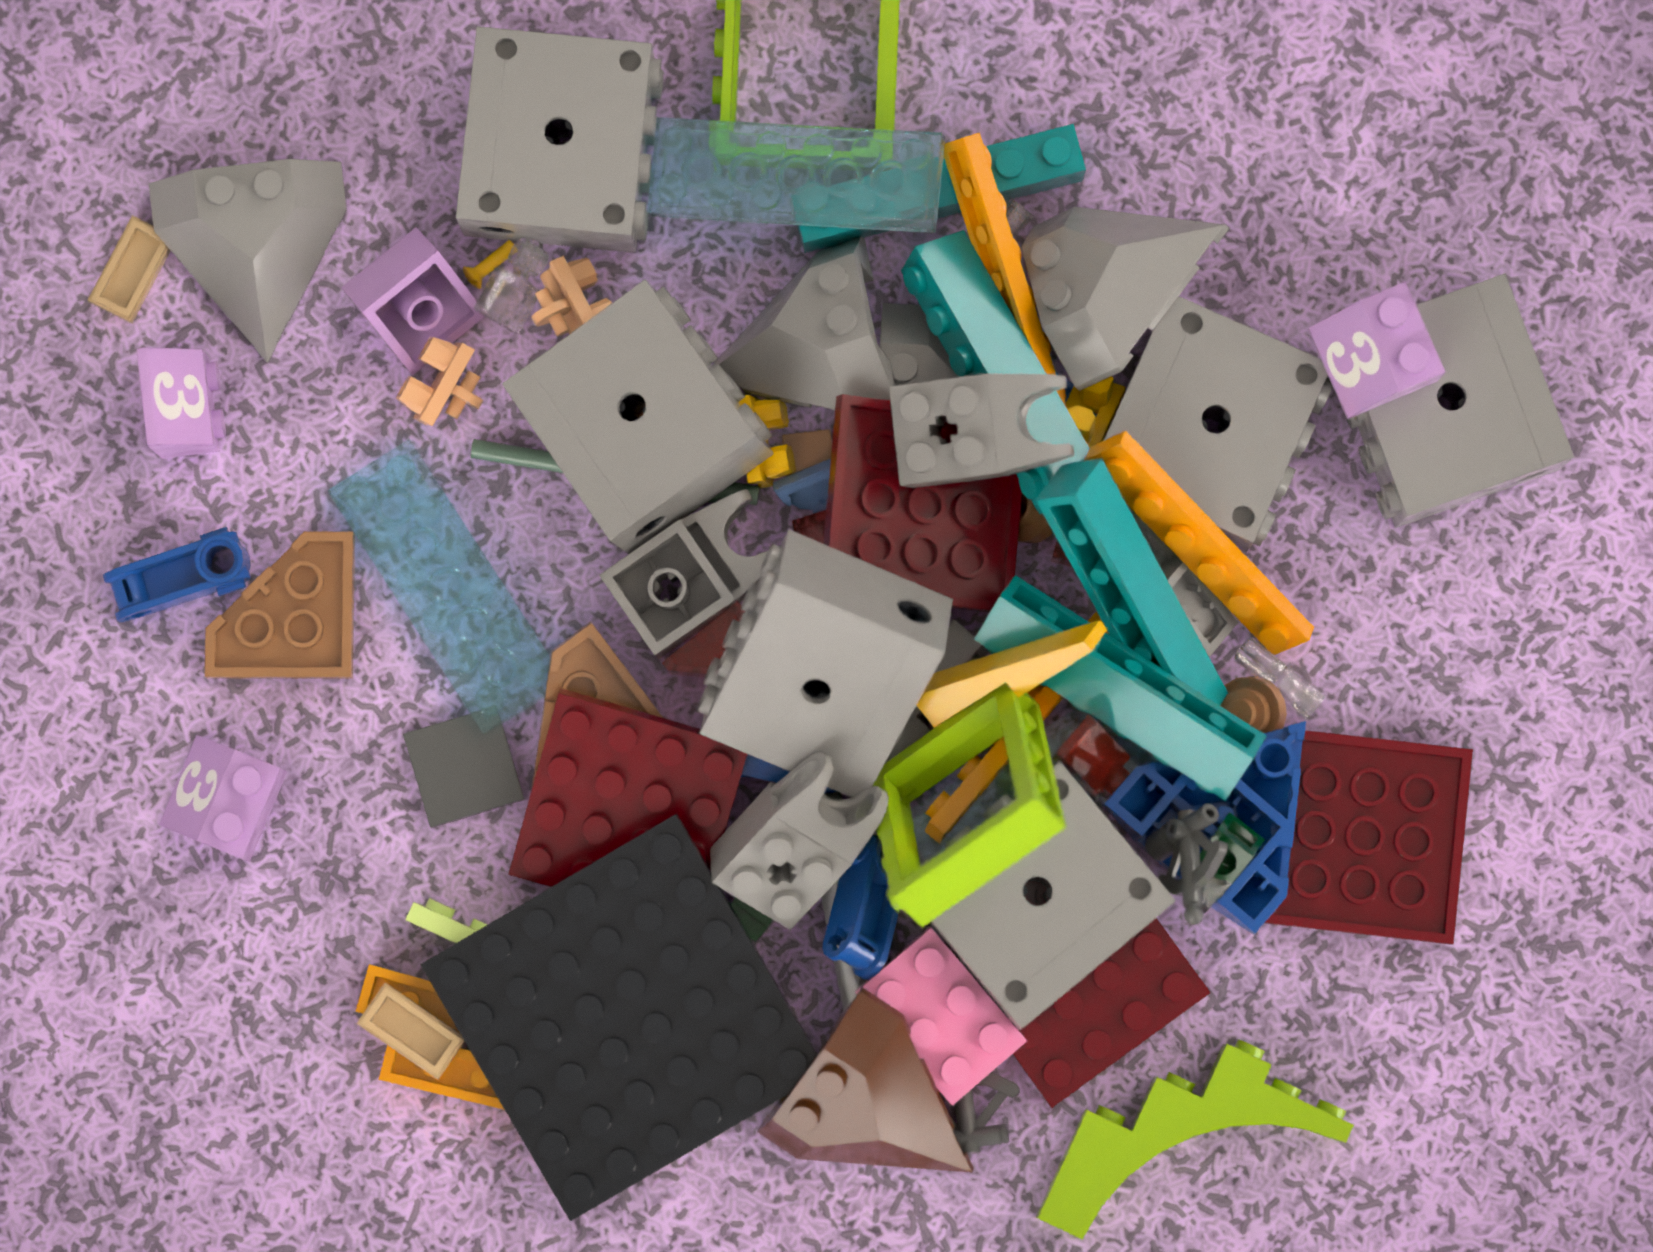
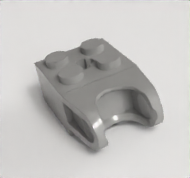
M980 374L889 386L900 486L917 488L1005 477L1073 457V445H1053L1038 442L1030 435L1026 426V415L1031 404L1042 396L1067 388L1066 376L1050 374ZM946 421L958 427L957 435H950L951 443H948L945 438L941 437V429Z
M748 489L733 493L682 520L679 519L599 575L654 656L658 659L744 600L752 582L760 583L764 574L761 572V567L768 551L751 557L741 556L730 549L727 541V532L730 524L738 517L742 509L752 501V495ZM667 578L672 583L679 579L682 584L677 590L679 596L673 601H670L668 598L661 601L658 598V595L663 591L660 583Z
M823 752L814 753L806 758L775 785L770 782L710 848L712 883L789 930L801 920L852 865L878 828L888 805L887 792L878 786H872L860 791L854 797L844 800L831 799L823 795L834 770L832 766L833 758Z

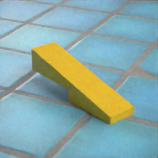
M1100 620L935 672L916 706L932 726L936 727L1005 682L1017 697H1020L1090 653L1107 628Z

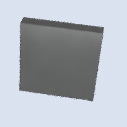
M497 706L403 734L431 828L525 800Z

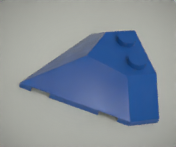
M1306 721L1263 733L1266 735L1264 742L1226 801L1214 793L1202 790L1196 785L1194 780L1172 766H1166L1160 762H1152L1136 767L1104 804V807L1134 842L1146 852L1145 840L1148 835L1171 819H1177L1178 812L1183 810L1196 811L1205 804H1212L1219 813L1218 820L1201 831L1209 839L1229 812L1263 837L1265 840L1255 856L1232 884L1226 880L1212 877L1202 887L1203 901L1208 906L1252 934H1256L1287 897L1289 861L1293 846L1301 773L1300 761ZM1199 845V851L1201 852L1203 848ZM1172 856L1163 861H1156L1168 870ZM1180 865L1176 874L1177 879L1181 878Z

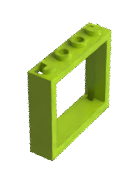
M716 0V10H725L724 29L715 28L714 57L723 58L722 76L713 75L712 105H721L720 123H711L710 152H719L720 166L883 173L893 170L900 0H880L874 153L735 148L742 0Z
M1006 682L945 720L886 762L873 786H878L888 794L886 812L876 829L882 843L884 857L881 859V862L887 873L889 885L887 897L897 912L903 909L922 927L1066 828L1040 705L1027 692L1017 697ZM1004 737L1017 800L921 866L910 802Z

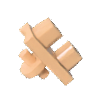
M563 255L550 261V268L539 276L545 288L535 294L542 308L535 312L531 318L537 327L550 323L556 336L559 337L567 332L571 334L612 304L607 298L591 305L588 304L582 291L593 287L598 281L597 273L589 258L567 263Z
M435 337L428 338L418 359L439 371L430 387L414 377L408 376L396 396V399L415 413L413 419L424 425L433 426L450 395L453 398L445 413L455 419H458L466 404L476 409L480 408L483 400L472 393L481 378L480 376L468 370L460 386L456 385L475 349L464 343L455 342L452 344Z

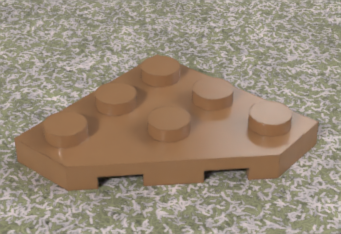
M304 531L271 567L268 566L222 615L219 614L205 628V677L230 679H353L355 533Z
M591 622L587 623L551 651L532 787L561 688L662 717Z

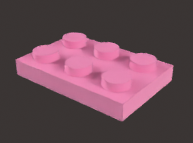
M928 927L885 964L879 973L868 979L854 991L857 994L863 987L904 1015L911 1030L909 1036L919 1058H924L938 1091L952 1106L1027 1042L1019 1030L931 927Z

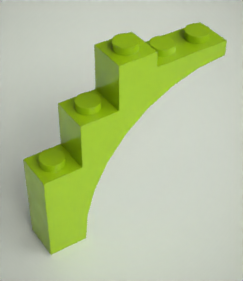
M1238 1039L1234 1047L1229 1044L1222 1045L1199 1096L1192 1093L1195 1087L1194 1083L1168 1072L1165 1080L1154 1077L1130 1130L1122 1126L1126 1117L1099 1105L1096 1113L1084 1110L1036 1218L1083 1240L1101 1207L1128 1176L1157 1154L1197 1135L1233 1126L1277 1125L1305 1129L1346 1143L1354 1125L1343 1120L1347 1111L1329 1102L1319 1099L1315 1107L1298 1099L1302 1090L1284 1081L1274 1078L1271 1086L1264 1083L1272 1064L1261 1060L1265 1051Z

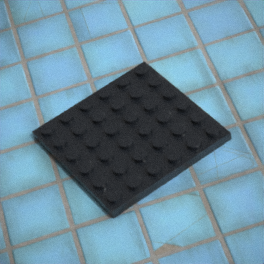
M678 814L673 815L420 964L570 1222L787 1096L818 1054L720 887L712 883L711 870Z

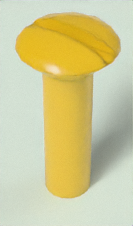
M508 240L475 267L463 266V273L470 284L477 289H481L482 279L518 250L513 242Z

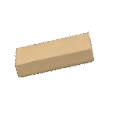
M133 215L131 216L88 298L90 303L131 324L136 318L171 251L154 232L153 225Z
M387 983L383 984L356 1023L438 1080L465 1043L460 1033Z

